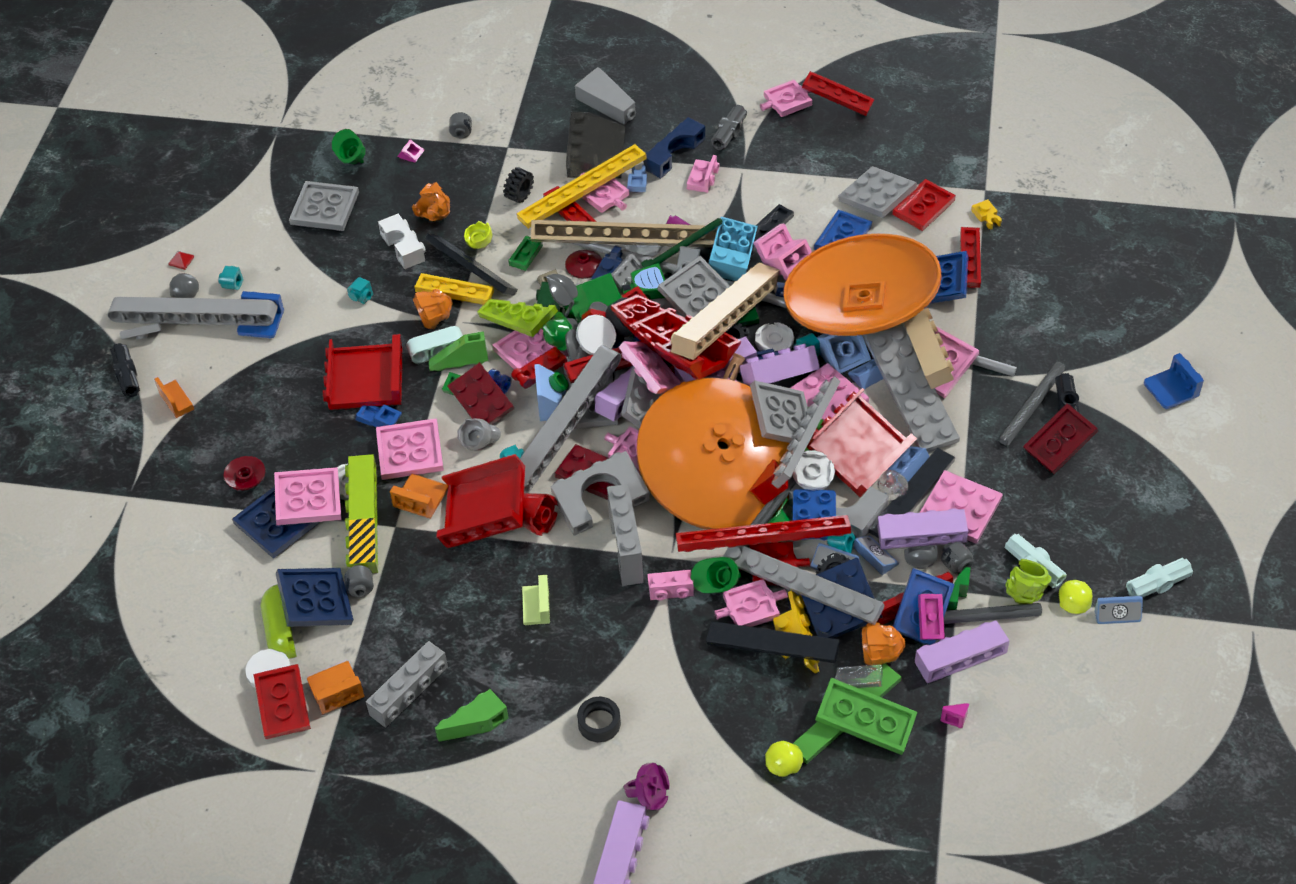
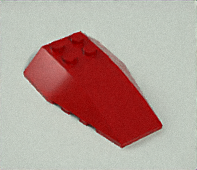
M639 295L611 305V310L639 340L676 368L685 371L698 380L723 369L741 344L740 340L724 332L692 360L671 352L672 344L670 342L673 333L677 332L683 324L690 321L692 316H680L676 314L677 310L660 308L659 303Z

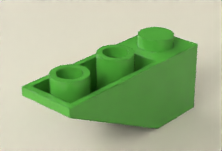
M484 331L465 334L429 359V370L442 371L445 368H461L465 365L478 364L479 362L482 364L489 361Z
M489 689L485 693L479 694L468 705L460 707L448 719L440 721L435 727L437 740L440 742L490 732L509 719L507 707Z

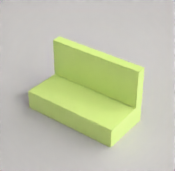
M538 575L539 585L522 586L524 625L550 623L547 575Z

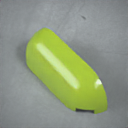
M278 584L268 588L261 599L260 607L268 649L283 652L288 659L297 657L291 627H287Z

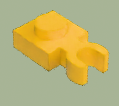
M988 199L972 205L971 211L980 222L986 221V225L990 230L993 229V223L1001 226L1002 219L997 215L998 211Z

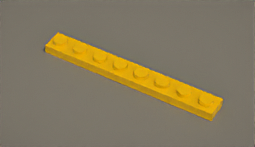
M636 144L632 145L516 213L517 219L529 229L531 227V220L546 219L646 160V153Z

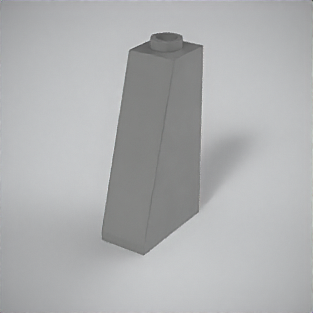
M599 67L575 85L577 100L625 125L635 117V101Z

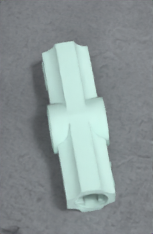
M1019 534L1011 536L1005 544V549L1018 560L1027 559L1044 566L1052 577L1051 582L1048 584L1052 588L1059 587L1066 579L1067 574L1050 561L1049 554L1043 548H1035Z
M1183 558L1165 566L1157 564L1148 569L1144 575L1128 581L1126 588L1129 596H1142V598L1156 591L1164 593L1174 583L1192 576L1193 570L1190 562Z

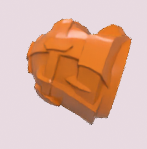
M437 182L428 183L419 193L421 198L412 206L415 216L437 221L446 218L450 214V199L442 192V188Z
M433 289L431 292H417L413 298L425 328L435 329L439 322L449 318L453 304L452 299L440 290Z
M876 622L875 625L868 623L865 627H862L865 664L871 668H878L884 663L894 662L898 659L905 648V639L893 626H883Z

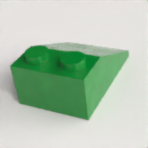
M611 273L576 286L578 296L573 299L574 305L568 314V318H573L579 323L582 321L581 315L588 311L592 303L598 301L609 306L622 298ZM569 305L563 306L565 311L567 310Z

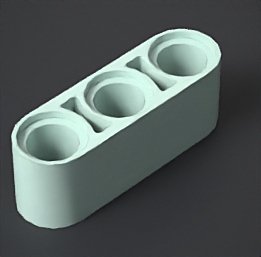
M451 326L414 337L406 343V347L414 363H423L429 361L431 357L463 335L459 327Z

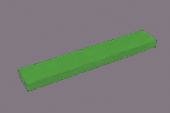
M884 663L857 688L882 698L901 681V676ZM817 722L793 744L799 747L803 755V762L808 764L843 731Z

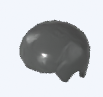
M187 273L177 274L169 283L170 296L176 298L195 297L199 291L197 279Z
M937 545L905 549L904 556L906 562L917 569H925L932 566L938 556Z

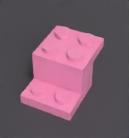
M785 223L779 224L753 242L763 264L780 269L779 275L783 276L785 282L793 268L807 255L812 253L806 239L792 240Z

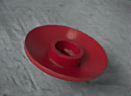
M578 250L567 257L565 268L573 277L581 279L591 278L601 263L602 258L594 251Z
M253 456L236 458L226 466L224 480L229 487L236 490L254 488L264 479L266 473L265 466L260 459Z

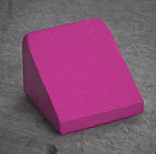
M409 140L397 157L415 163L424 152V149L412 140Z
M969 704L943 706L940 721L963 728Z

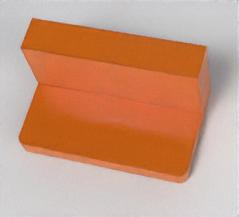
M158 377L154 379L159 394L176 418L194 410L192 402L176 379L165 385L162 384Z

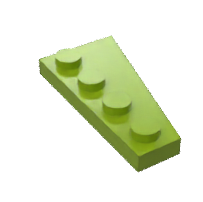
M489 299L477 311L480 318L534 337L543 325L558 312L555 305L543 307L542 304L535 303L533 306H529L525 302L511 304L510 301Z

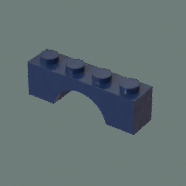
M689 117L681 122L663 140L658 142L655 147L646 152V160L643 161L646 171L660 179L672 169L671 153L682 148L695 149L705 140V125Z

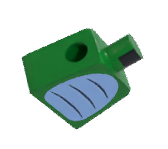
M659 263L633 271L630 274L631 283L621 285L623 294L639 286L648 299L665 298L657 290L658 285L665 281Z

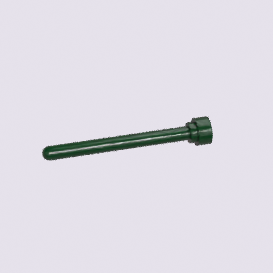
M715 219L653 260H644L641 262V265L645 268L657 263L661 264L678 253L681 246L687 247L719 227L723 223L722 219Z

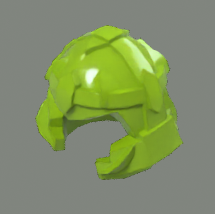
M1020 559L1019 565L1021 569L1015 566L1010 572V579H1007L1005 585L1006 593L1018 604H1032L1042 598L1043 592L1051 582L1052 577L1048 574L1047 569L1039 563Z

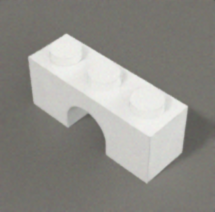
M399 213L378 221L381 236L388 246L394 244L396 257L404 269L425 261L424 253L426 249L423 243L418 241L416 233L410 230L406 219L403 220Z

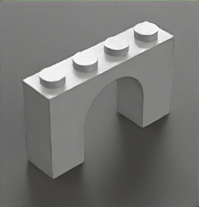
M627 451L617 452L603 462H595L590 468L584 471L578 470L571 477L559 479L551 486V494L556 498L558 507L574 536L593 527L592 517L582 501L583 492L593 483L609 482L615 486L628 484L633 508L649 501V490Z
M797 483L789 492V505L792 508L793 491L796 489H803ZM870 486L855 505L848 508H836V516L848 515L851 532L856 538L867 536L869 528L887 508L889 496Z
M629 485L607 487L609 519L612 534L616 536L622 586L643 583L642 551Z

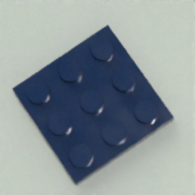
M275 486L232 518L233 524L273 559L320 523L277 525Z
M858 557L817 574L821 578L875 599ZM802 595L818 637L834 639L868 624L866 621Z
M341 568L277 569L276 579L287 627L352 625L354 619Z

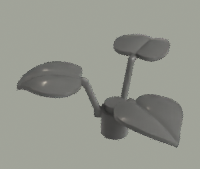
M561 274L546 276L545 278L548 281L553 299L559 305H569L564 316L572 325V329L565 336L570 360L573 361L590 356L591 354L581 349L576 339V329L579 323L573 318H567L574 305L573 299L578 296L576 285L570 278ZM597 301L592 303L588 310L596 309L606 312L608 306Z

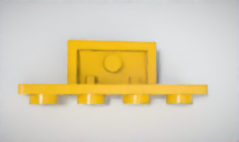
M791 590L788 592L792 610L773 618L775 630L812 636L809 630L810 620L804 610L806 607L801 595L798 596ZM804 659L806 667L814 673L819 672L818 663L820 661Z

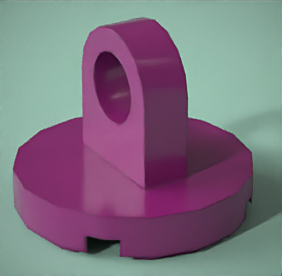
M654 762L642 765L637 772L636 779L627 782L623 786L626 796L628 798L637 797L640 804L646 806V810H660L668 801V796H666L667 790L670 787L668 775L661 765H657Z

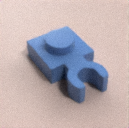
M642 165L641 170H636L635 166L632 167V174L628 176L627 189H629V192H646L647 174L645 165Z

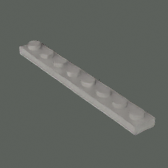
M835 376L830 381L825 380L820 385V391L812 400L814 403L806 411L808 415L800 422L802 427L793 435L795 439L788 445L787 449L789 451L783 455L780 460L782 464L774 471L773 474L776 476L772 484L776 488L781 487L791 478L840 383V380Z
M743 545L733 548L728 547L723 557H729L734 560L740 570L873 625L876 624L885 607L883 602Z

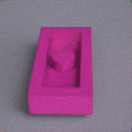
M942 594L918 595L920 640L945 639Z

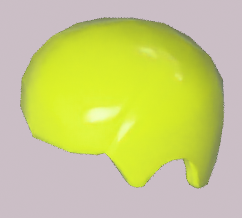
M481 221L470 225L464 233L467 245L474 249L485 248L491 243L493 237L489 223L484 224Z
M1070 580L1062 584L1059 590L1060 607L1068 613L1081 614L1091 608L1092 590L1085 582Z
M778 741L772 744L765 754L766 767L772 774L779 777H786L792 773H797L803 763L802 752L795 744L787 741Z

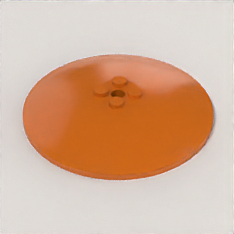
M894 234L856 235L822 246L802 259L793 268L785 282L784 301L788 312L798 323L816 332L837 336H857L876 333L906 322L927 307L939 290L941 268L935 254L927 246L914 239Z
M703 378L673 387L652 404L644 416L638 432L636 453L641 476L653 497L667 511L680 520L709 530L751 525L765 505L749 490L772 459L782 464L780 460L789 451L787 447L790 443L762 437L750 386L728 379ZM725 442L728 445V449L719 448L717 443ZM788 494V496L786 497V498H787V501H786V503L784 504V506H785V505L787 504V502L789 501V494Z

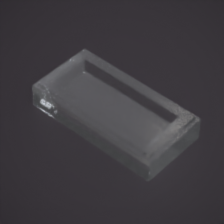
M882 665L837 668L836 680L856 688L882 687Z

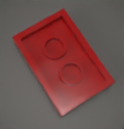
M925 179L892 210V215L923 231L955 201L956 195Z
M298 664L253 674L265 739L311 729Z

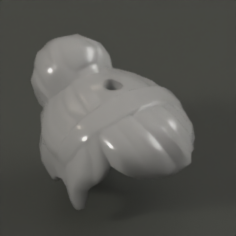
M465 419V422L457 430L458 439L462 446L474 451L484 448L489 443H495L501 437L500 429L495 425H489L483 419Z

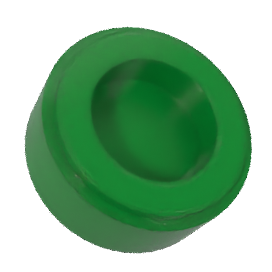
M555 372L549 377V384L556 392L562 393L568 388V380L562 373Z

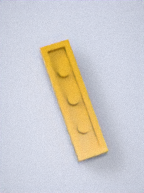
M423 273L420 274L415 285V292H431L433 289H438L450 296L451 299L482 305L491 299L494 293V287Z

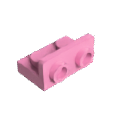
M716 155L712 156L711 162L695 160L687 181L688 190L708 193L710 186L714 185L715 173L718 174L720 164L717 163Z
M691 570L647 574L650 600L694 596Z

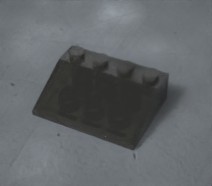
M571 112L566 155L567 178H578L583 172L590 171L624 151L625 126L590 112ZM622 174L615 178H622Z

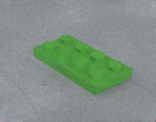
M831 678L815 720L902 755L917 712Z

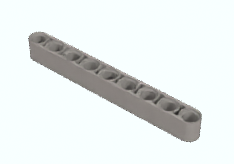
M115 297L107 315L110 320L118 323L270 326L274 322L278 306L274 301L260 299Z
M604 345L597 349L520 458L525 465L524 493L531 491L592 404L596 394L601 391L621 361L620 353Z

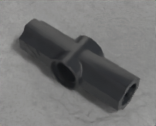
M115 344L110 351L114 361L113 368L117 380L120 382L121 391L124 396H137V393L140 391L136 377L138 375L127 345Z
M1062 373L1056 376L1055 384L1059 401L1058 411L1067 403H1070L1069 405L1080 413L1078 405L1079 395L1076 393L1073 376L1069 373Z

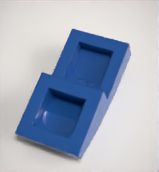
M363 405L356 414V420L374 427L395 425L402 412L383 405L382 408Z

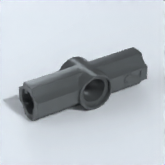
M737 104V106L731 109L726 118H721L718 130L711 139V144L715 149L721 151L726 148L732 137L736 138L738 136L741 124L747 116V110L742 105Z

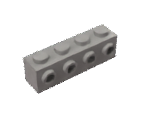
M428 641L366 701L369 716L386 728L448 667L445 652Z

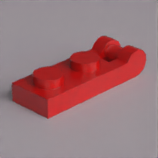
M553 347L525 366L514 369L511 377L515 381H519V384L524 389H527L536 383L535 364H539L554 372L562 367L563 363L567 362V357L556 347Z

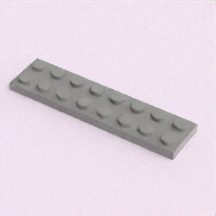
M902 323L887 330L862 335L910 433L917 438L915 441L916 446L926 448L927 452L936 450L937 447L943 448L958 443L960 437L935 388H930L914 347Z

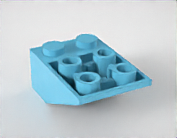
M721 217L723 223L717 229L708 264L722 278L737 281L747 272L758 226Z

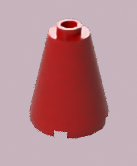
M524 493L522 526L539 536H543L544 532H550L558 512H555V505L558 506L556 498L550 494Z

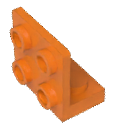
M411 474L402 488L392 487L390 495L393 507L431 519L446 494L448 485Z
M349 661L307 677L308 684L322 715L365 697L358 676H355Z

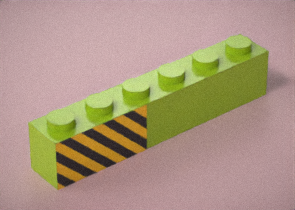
M374 454L349 456L348 465H345L346 478L349 477V482L345 483L346 495H349V500H345L346 513H349V518H345L346 530L349 531V536L345 537L346 548L349 549V554H346V566L351 568L355 565H362L369 568L372 573H378L376 462Z

